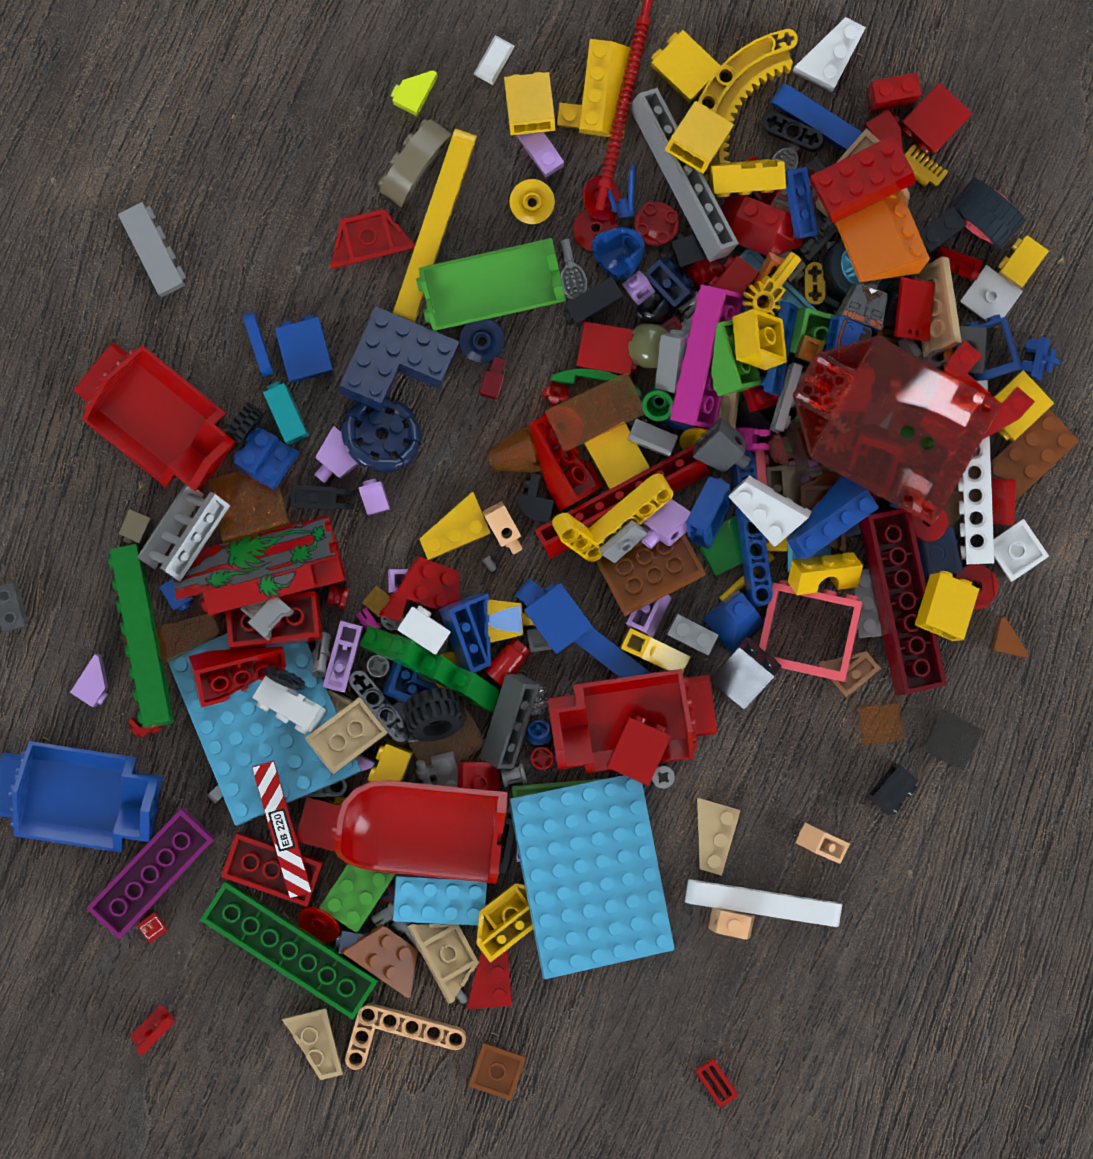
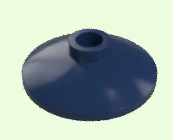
M490 319L467 323L459 337L461 351L473 362L488 363L493 361L494 357L497 358L502 352L504 334L499 325ZM482 338L487 340L484 346L478 344Z

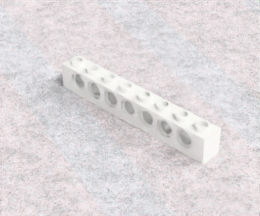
M987 380L977 381L982 387H984L988 391ZM990 436L976 443L980 448L978 455L970 456L967 453V449L962 451L961 455H957L958 469L962 468V478H958V490L963 491V500H959V514H964V523H960V537H965V546H961V559H965L966 564L994 563ZM972 466H977L980 469L981 473L977 479H971L968 476V469ZM972 489H978L981 492V498L977 502H972L969 499V492ZM975 511L980 512L982 521L979 524H972L969 520L971 513ZM975 534H979L983 538V543L979 547H973L970 543L971 537Z

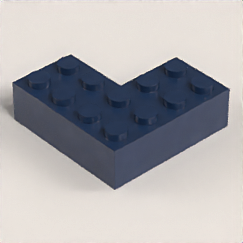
M375 307L340 383L339 394L381 411L398 372L441 389L458 351L459 341L379 307Z

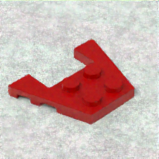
M416 557L402 578V583L392 593L389 602L385 608L381 609L379 615L396 622H401L407 600L440 612V608L459 601V571L422 557Z

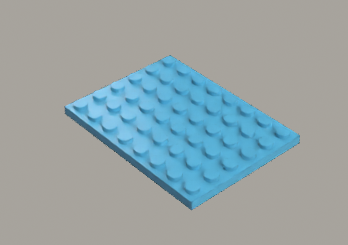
M228 633L167 659L235 826L265 814L252 766L275 760L287 804L362 772L357 758H355L333 775L305 740L311 734L310 732L304 735L294 729L295 723L288 720L286 724L275 717L277 714L275 711L269 708L268 712L256 706L258 701L252 697L263 680L258 679L254 681L244 691L240 689L229 695L230 699L224 702L201 708L192 676L189 656L212 650L231 649L228 643ZM308 642L268 646H282L286 661V668L283 670L295 673L296 676L301 677L305 681L303 690L294 691L328 711L319 727L335 716L337 711L328 693V689L323 687V678H316L311 674L314 658H312V651Z
M625 775L508 799L543 979L675 950L641 782Z

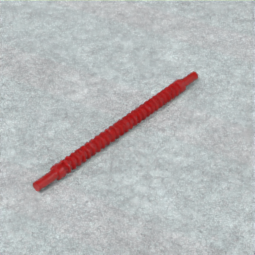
M644 0L641 14L636 20L637 26L635 31L637 32L633 33L635 38L632 39V43L634 44L630 46L632 51H629L631 57L627 58L629 63L626 64L628 69L624 71L626 73L623 76L625 81L622 82L624 87L620 88L622 93L619 94V97L621 99L617 101L619 106H616L618 112H615L616 118L613 119L615 124H612L614 130L610 131L612 136L609 137V140L611 142L607 143L609 148L606 149L608 155L604 156L606 161H603L605 167L601 169L603 171L600 174L602 179H599L597 185L599 192L594 210L603 212L608 190H611L612 187L610 180L614 178L612 176L615 173L613 168L617 166L614 162L618 161L616 155H619V151L617 150L621 148L619 143L622 142V139L620 137L624 136L622 131L625 130V127L623 125L627 123L625 120L628 118L626 112H629L627 107L631 105L629 100H632V96L630 94L634 93L632 88L635 87V84L633 82L637 81L635 76L638 75V72L636 70L640 68L638 65L641 63L639 58L642 57L640 52L644 51L642 46L645 45V41L643 40L647 38L645 33H648L646 28L649 27L651 21L649 15L653 0Z

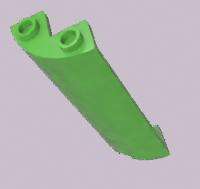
M552 238L419 268L420 277L416 278L418 289L424 292L427 309L423 310L426 323H431L433 331L566 301Z

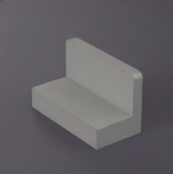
M636 419L627 440L670 457L678 436Z

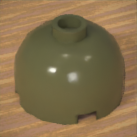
M644 323L638 325L633 330L632 334L634 336L632 341H629L628 349L634 364L645 369L657 368L661 335L669 333L663 326Z

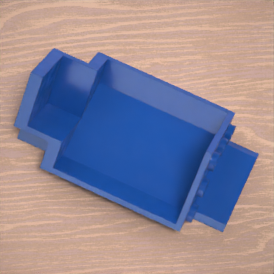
M29 741L26 750H22L21 755L5 752L1 755L0 816L11 818L10 825L14 827L15 837L122 853L126 839L149 842L154 837V822L158 813L160 800L158 795L162 786L163 776L136 772V757Z

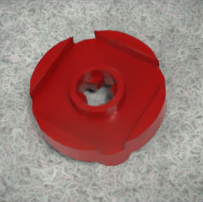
M972 564L963 567L964 572L956 573L954 578L958 580L965 579L970 582L976 580L977 584H981L974 609L987 607L998 593L996 576L983 565Z

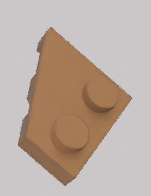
M865 651L852 655L846 682L830 680L847 698L878 673L881 668ZM843 657L822 661L818 665L821 668L840 672Z

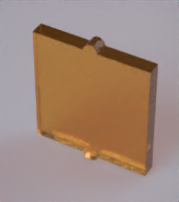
M899 703L859 708L861 721L859 728L862 729L864 745L903 740L901 726L903 720L900 719Z

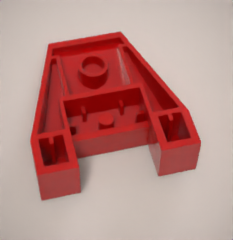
M964 341L948 359L920 424L924 430L954 456L1019 420L1035 402L1017 386L1001 403L974 380L968 372L983 355L967 341Z

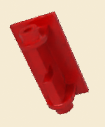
M944 246L940 247L935 260L947 257L949 258L952 273L956 272L957 275L968 278L969 281H972V279L977 280L983 261Z

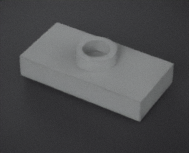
M631 520L606 542L599 551L601 555L616 563L648 533L645 528Z

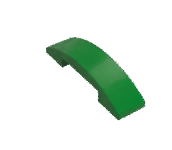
M567 370L552 375L551 382L574 386L575 377L619 385L618 394L641 397V391L631 382L601 370Z

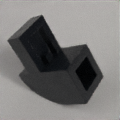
M532 473L531 478L526 477L524 491H528L527 495L518 494V504L523 514L529 519L548 523L550 522L554 501L536 497L541 475Z

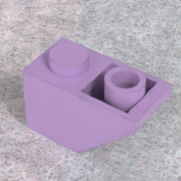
M376 479L362 482L363 486L358 488L367 515L391 510L384 485L381 481L377 482Z

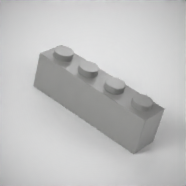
M141 202L119 213L118 216L158 295L164 297L185 286L183 279L186 276L181 266L176 267L173 261L176 256L171 246L166 247L163 241L166 236L162 228L155 226L152 219L156 218L152 208L150 206L146 207Z

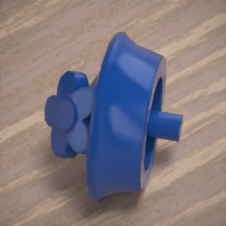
M543 720L533 721L526 729V738L534 745L546 744L553 737L552 727Z

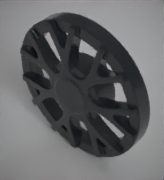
M267 666L264 674L269 679L284 687L294 690H303L305 687V681L301 677L296 676L295 673L288 672V670Z

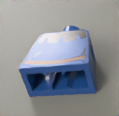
M831 316L822 359L865 361L867 353L877 354L880 343L877 340L870 339L871 328L843 316Z

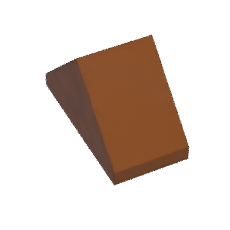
M1006 617L998 618L991 650L1026 658L1029 656Z

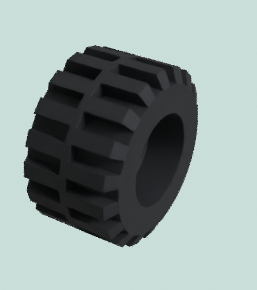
M431 688L413 695L403 705L409 735L414 740L421 742H432L448 738L457 733L465 722L459 697L451 689Z

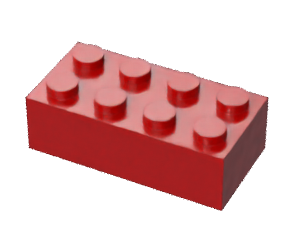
M892 135L811 175V181L832 224L915 184V176L895 136Z
M315 591L279 597L294 612L291 616H284L271 630L272 637L269 640H266L248 623L251 618L241 610L242 607L225 611L229 648H260L323 640L319 595Z
M238 832L235 835L221 877L307 907L310 904L324 861L302 854L312 893L289 898L274 844Z

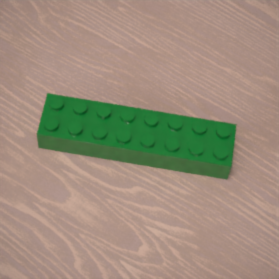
M230 880L224 882L200 921L352 1020L379 980L347 956L338 954L339 951Z

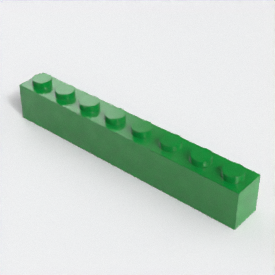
M137 544L110 549L111 556H108V563L110 569L114 570L115 578H112L114 591H118L119 600H116L118 612L122 613L123 622L120 623L122 634L126 635L127 639L125 653L127 657H130L132 665L129 666V674L131 679H134L136 686L133 689L135 701L139 702L140 710L137 711L138 721L145 728H153L174 723L145 566L144 562L137 558L141 552V547Z

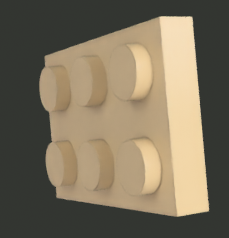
M359 697L309 734L305 740L334 775L387 735L388 732Z

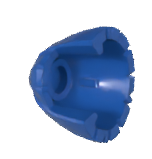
M624 227L603 231L594 237L592 243V251H594L593 255L596 262L600 264V267H603V271L607 275L610 274V277L612 276L617 280H625L635 272L641 262L645 247L644 240L638 231Z

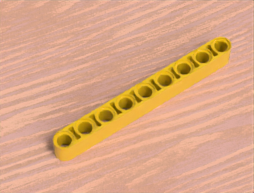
M459 129L454 130L393 310V314L414 323L424 297V292L419 291L416 278L420 277L419 268L434 265L477 140V135Z

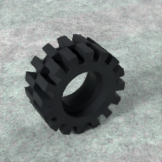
M247 403L235 416L234 420L231 421L225 433L235 441V444L240 446L246 441L250 431L255 430L264 414L252 404Z

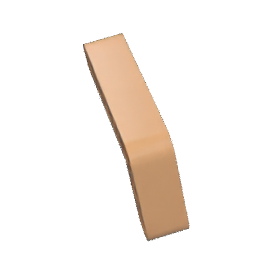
M368 1002L362 1005L357 1014L345 1061L347 1066L353 1070L361 1069L364 1066L375 1029L451 1050H459L465 1045L466 1033L458 1026ZM364 1009H371L375 1017L370 1020L365 1019L362 1012ZM393 1015L397 1022L392 1026L387 1025L384 1017ZM415 1021L418 1024V1030L414 1032L409 1031L406 1028V1023ZM436 1027L440 1030V1035L433 1038L428 1034V1029ZM358 1031H365L369 1038L367 1041H360L357 1039L356 1033ZM458 1033L462 1036V1041L454 1044L450 1041V1035ZM352 1053H359L362 1056V1061L354 1063L350 1055Z

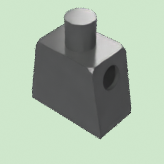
M722 417L694 444L693 458L722 472L727 471L733 464L745 469L751 460L750 457L744 454L746 447L745 438Z

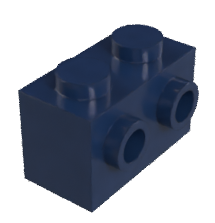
M661 258L644 276L674 308L679 307L696 291L693 287L694 282L687 275L682 276L677 270L679 268L672 259Z

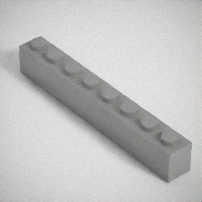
M658 88L639 93L629 108L709 262L728 256L739 243L703 174L665 151L670 138L678 126Z

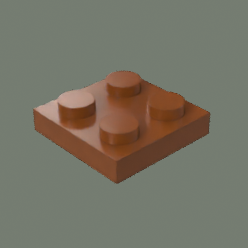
M483 1042L468 1086L512 1101L526 1056Z

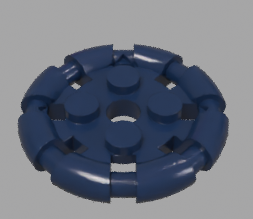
M387 397L381 411L356 402L345 414L346 420L342 423L341 428L343 444L347 445L349 449L348 454L364 468L368 466L373 468V471L383 473L393 472L399 467L404 468L409 465L417 456V448L421 445L422 440L421 428L419 423L415 422L413 412L400 401L394 402L389 400L390 397ZM387 408L394 412L392 415L384 413L385 409ZM367 409H370L372 412L369 416L365 411ZM354 422L360 424V427L356 428ZM404 422H406L408 428L403 429ZM383 431L387 438L379 439L375 432ZM360 440L363 446H357L355 442ZM403 441L409 443V446H403ZM394 453L396 459L393 460L389 455ZM370 455L378 457L377 460L370 458Z

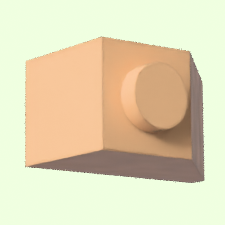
M808 823L804 824L795 842L841 864L850 843Z

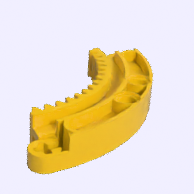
M784 29L765 35L742 47L721 65L722 68L709 80L698 103L702 104L706 99L713 101L714 107L710 110L733 124L735 120L733 117H736L738 113L737 109H741L742 102L745 103L747 101V95L751 96L753 94V89L758 90L760 83L765 85L767 78L772 81L775 74L781 77L783 70L786 74L790 73L793 61L789 51L793 50L797 44V34L791 29ZM785 35L793 38L789 46H787L786 42L778 44L779 49L774 50L776 46L775 36H778L777 41L783 40ZM728 73L731 76V81L723 82L720 80L719 75ZM728 135L710 165L730 163V161H726L729 157V153L726 152L729 144L726 142L729 141L730 135ZM707 168L705 171L707 174L704 175L706 182L709 181Z

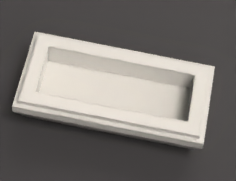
M495 35L473 75L494 85L515 46Z

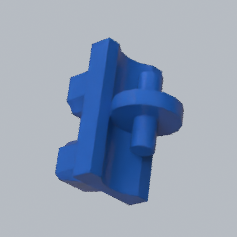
M1039 337V340L1028 339L1025 347L1027 353L1036 355L1034 362L1023 360L1020 371L1024 370L1027 375L1037 381L1042 379L1045 363V372L1050 373L1053 365H1060V360L1055 358L1056 350L1049 349L1050 341L1047 338Z

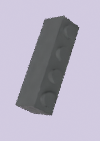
M522 674L505 675L480 755L481 759L495 768H514L540 686L539 684Z

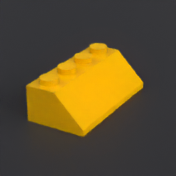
M590 39L579 127L580 134L612 136L610 131L614 130L612 124H615L613 119L616 116L614 114L618 112L616 106H619L617 101L621 99L619 97V94L622 93L620 88L624 87L622 85V82L625 81L623 76L626 75L624 71L628 69L626 67V64L629 63L627 58L631 57L629 55V51H632L630 47L613 41Z

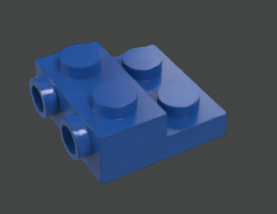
M258 427L256 431L252 430L246 438L248 443L244 449L239 448L236 451L234 464L240 472L275 490L299 453L297 450L279 441L277 436Z

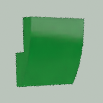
M736 516L723 522L710 550L699 546L714 577L742 563ZM751 546V547H750V552H751V554H752L753 556H757V553H756L754 547Z

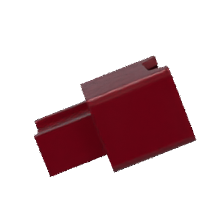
M494 357L490 372L485 370L478 395L498 401L505 376L501 375L505 360Z

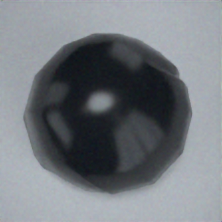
M655 292L638 305L636 314L645 323L657 324L668 316L671 304L663 295L661 296Z

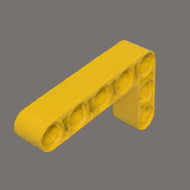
M654 474L591 527H586L568 513H561L555 516L552 526L562 543L586 560L596 561L603 556L599 549L631 520L641 525L673 497V491L662 474Z

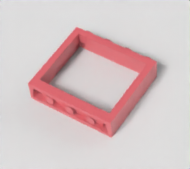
M779 579V584L773 582V598L768 604L759 647L765 652L779 591L795 594L788 581ZM824 589L823 593L817 592L800 595L854 607L840 672L774 657L782 665L781 668L846 682L863 602L859 601V597L846 594L845 598L836 596L837 592Z

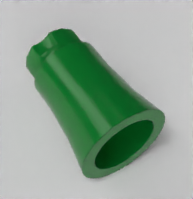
M654 385L643 399L642 409L644 414L654 421H663L671 416L674 393L656 389Z

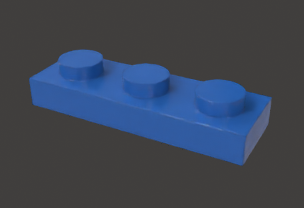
M807 167L786 170V191L794 238L799 239L818 235Z

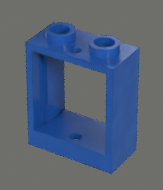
M1000 314L986 318L987 323L981 325L978 324V321L965 325L969 327H987V329L1002 325L1013 361L986 370L984 373H973L976 381L990 380L1022 369L1007 318H1001Z
M708 477L686 521L689 542L709 550L732 506V500L728 497L731 493L730 484L724 479Z

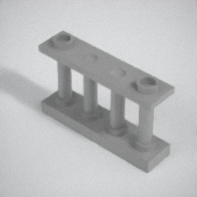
M185 484L137 558L154 570L161 563L160 569L180 582L230 505L212 492L208 494L206 499H203L204 494L198 489L194 491ZM196 506H199V510L197 511L195 516L191 518L190 515L192 514ZM186 525L187 528L185 529L181 537H178V533L180 532L182 527ZM174 544V548L172 549L170 554L166 556L165 553L169 549L170 545Z

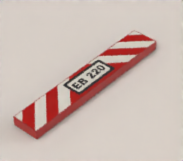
M275 760L252 766L289 898L312 893Z

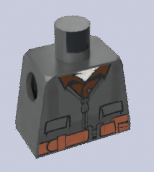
M880 279L866 281L864 284H852L835 316L848 318L871 328L874 332L882 330L887 293L877 290Z

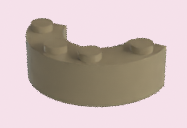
M424 119L419 125L418 131L414 135L410 133L403 143L404 149L401 153L396 152L390 161V164H392L388 174L382 177L378 184L381 187L380 193L401 208H403L415 191L416 185L435 157L442 153L452 139L453 134L432 119Z

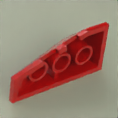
M546 415L529 424L548 491L559 511L604 487L590 462L587 461L585 463L578 455V449L575 446L571 447L564 440V434Z
M282 646L212 650L189 656L192 676L201 708L224 702L230 699L229 695L240 689L244 691L254 681L258 679L263 680L266 676L264 671L267 666L279 667L280 669L286 668Z

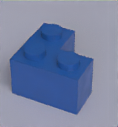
M393 661L382 694L398 702L406 703L416 693L437 688V686L416 679L418 673Z

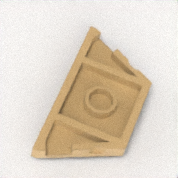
M437 923L411 924L407 926L448 1004L454 1002L456 995L479 963L458 924Z

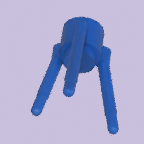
M634 164L631 165V170L629 171L628 198L618 199V204H616L612 191L608 190L607 193L611 203V211L617 212V217L635 216Z

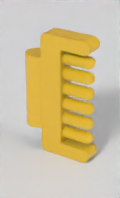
M912 145L906 152L905 157L914 171L915 180L923 187L928 183L937 187L948 171L946 169L942 171L943 168L941 166L938 167V164L934 163L932 159L927 163L929 156L923 159L925 154L922 152L919 155L920 149L915 151L916 145Z

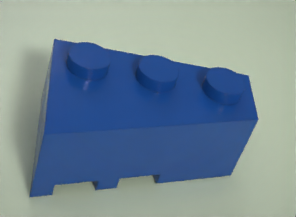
M477 593L439 609L445 628L451 631L448 637L458 666L473 673L491 666L490 637H488L489 615L487 614L488 593Z

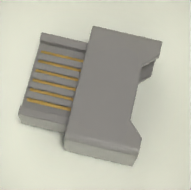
M279 597L241 608L251 618L248 623L266 640L272 637L271 630L284 616H291L294 612Z

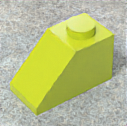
M426 72L402 80L400 85L396 84L391 94L393 105L418 117L438 78L437 72Z

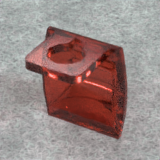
M778 431L774 434L772 440H769V452L775 463L789 466V459L807 453L801 433L781 438ZM792 439L800 443V449L795 453L789 450L785 451L784 446H787V443Z

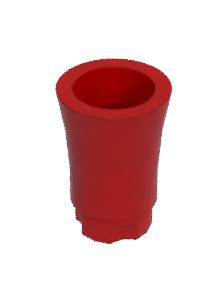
M513 638L509 645L507 644L491 661V666L481 670L502 687L505 675L516 674L526 661L525 658L530 654V650Z

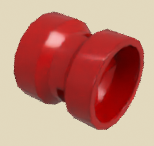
M545 746L535 748L531 754L533 766L540 770L549 768L553 762L552 751Z

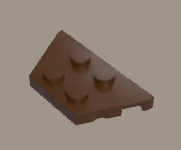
M835 464L799 485L798 505L812 511L813 507L828 493L827 491L830 487L835 485L841 478L840 476L843 473L842 464ZM845 532L827 546L838 551H846Z

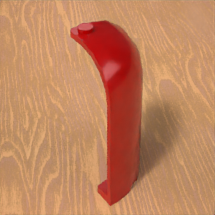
M389 780L369 782L354 789L343 801L337 819V826H332L331 840H335L334 849L337 856L347 864L360 869L497 884L501 845H498L497 841H501V835L503 834L508 792Z

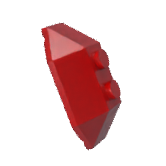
M730 193V196L726 197L721 207L739 243L738 245L767 256L769 252L780 255L793 249H799L806 238H794L791 214L748 196Z

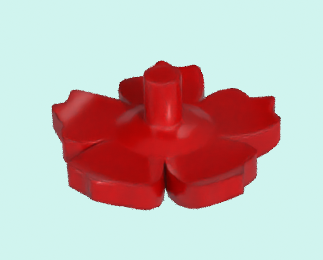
M550 382L548 387H545L542 391L543 397H548L551 405L557 406L558 401L560 403H567L569 400L568 387L565 384L559 385L557 382Z

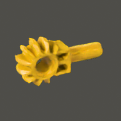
M793 252L789 253L771 278L765 275L761 281L757 282V289L753 285H749V289L752 292L750 294L748 292L743 293L748 300L742 301V305L749 306L745 312L757 309L775 316V313L772 311L773 308L780 309V306L775 304V302L782 300L781 296L786 291L782 285L800 263L801 259ZM762 295H766L767 301L765 305L758 306L757 299Z

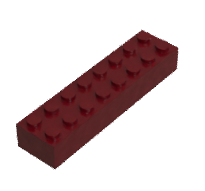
M910 507L868 515L859 522L895 695H906L947 686L937 634L915 626L925 593L926 582Z

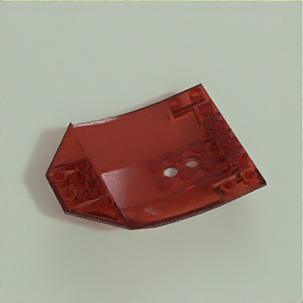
M879 335L815 354L793 393V399L810 458L933 526L1002 405ZM904 426H911L914 429L912 438L904 439L901 436L900 431ZM924 437H931L934 440L932 449L924 450L921 447V440Z

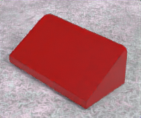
M992 478L993 524L1014 525L1016 480Z

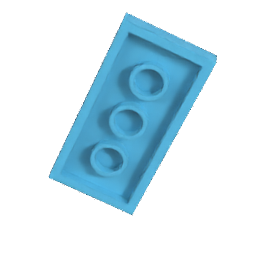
M396 875L392 920L395 922L478 925L479 911L485 907L487 883Z

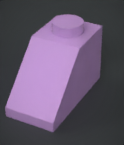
M94 654L70 691L71 694L91 707H96L98 704L102 705L108 697L106 691L109 687L102 656Z

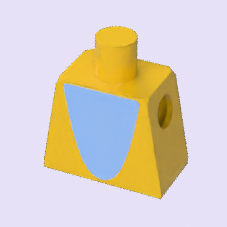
M497 600L487 601V614L489 615L488 637H490V643L523 635V626L534 625L526 612H522V603Z

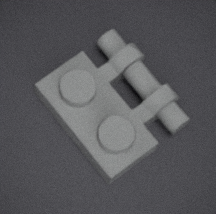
M453 751L431 756L432 764L426 765L424 760L416 762V773L418 778L421 779L422 784L457 787L458 765ZM436 774L437 781L431 782L430 775Z

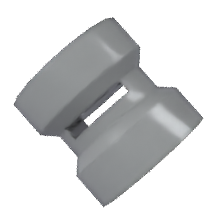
M380 655L372 656L367 662V670L374 677L385 676L390 670L391 664L389 659Z

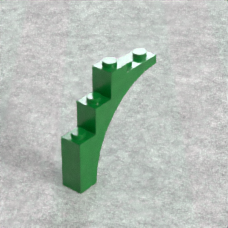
M369 625L359 646L392 660L447 689L455 691L457 695L476 707L494 714L500 690L477 674L458 667L447 658L433 654L411 639L398 634L394 635Z

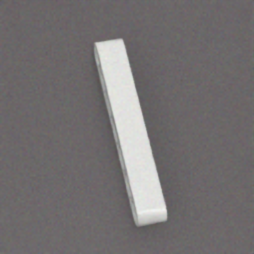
M688 879L685 903L833 927H839L842 904L837 902Z

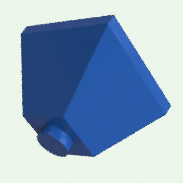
M737 589L702 618L711 630L718 634V638L731 653L746 637H751L764 625V621L759 613Z

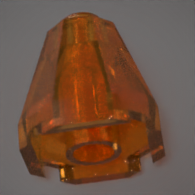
M530 427L519 429L490 448L488 461L491 467L494 466L495 470L529 473L542 471Z

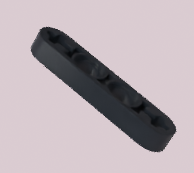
M353 672L348 682L352 693L357 699L360 697L388 732L387 737L392 743L398 746L406 744L409 741L410 735L405 721L365 672ZM356 678H357V680H362V679H363V684H362V685H363V687H364L365 690H366L364 693H363V688L361 687V685H359V684L354 685ZM368 695H376L379 698V702L375 705L369 704L366 700ZM389 712L392 714L393 719L389 722H384L381 720L380 714ZM396 729L399 732H405L404 738L401 736L396 737Z

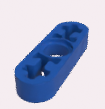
M253 311L244 314V323L260 372L263 377L274 374L255 313Z

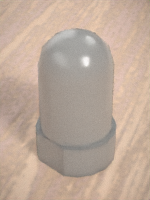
M490 555L482 560L490 572L496 570V565Z

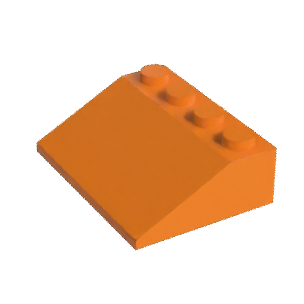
M902 191L835 223L859 282L919 274L930 259Z

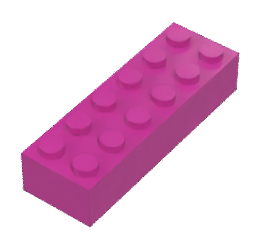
M701 284L696 296V309L691 318L692 326L690 335L686 340L687 348L685 357L681 362L682 370L676 384V396L671 406L670 420L710 428L717 421L722 396H718L713 388L711 376L716 325L720 322L733 320V316L741 314L743 309L742 301L745 300V296L741 293Z

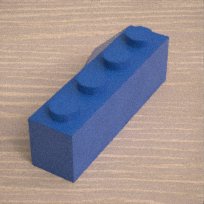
M847 470L841 474V478L835 485L830 487L823 499L813 507L809 518L786 539L797 559H808L879 508L868 489Z

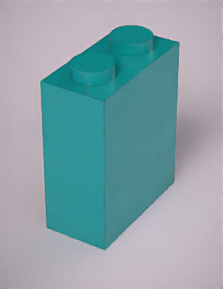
M279 382L267 386V391L263 392L285 443L292 445L310 437L289 388L284 383L280 384Z

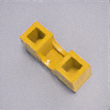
M854 552L824 555L808 559H795L791 562L788 583L796 595L817 593L819 584L828 577L838 590L857 588L863 565Z

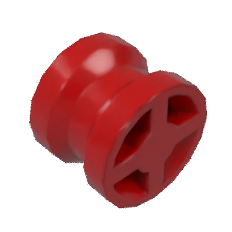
M332 584L326 605H336L339 609L344 610L350 588L345 587L342 589Z

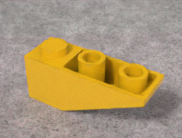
M629 628L620 647L621 650L667 671L682 669V673H684L691 657L632 628Z

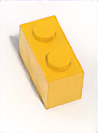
M1028 235L1023 239L1018 238L1011 247L1013 253L1009 258L1005 256L997 266L1000 268L998 274L1019 289L1025 285L1049 252V250Z

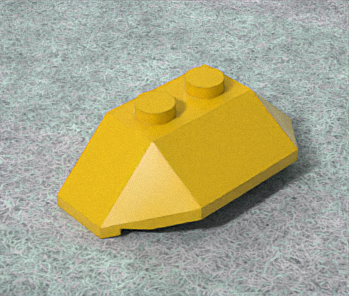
M513 884L479 911L476 944L490 963L533 930L525 885Z

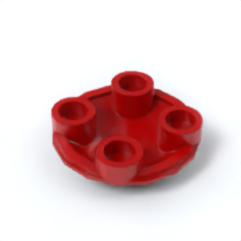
M647 202L635 217V230L641 234L646 244L653 246L665 245L673 240L678 232V214L666 203Z

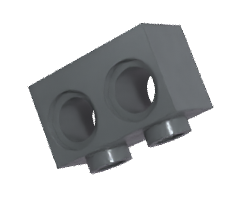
M15 582L0 586V626L2 632L29 627L19 584Z

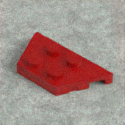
M385 209L341 219L330 267L332 270L412 250L415 248V244L395 223Z

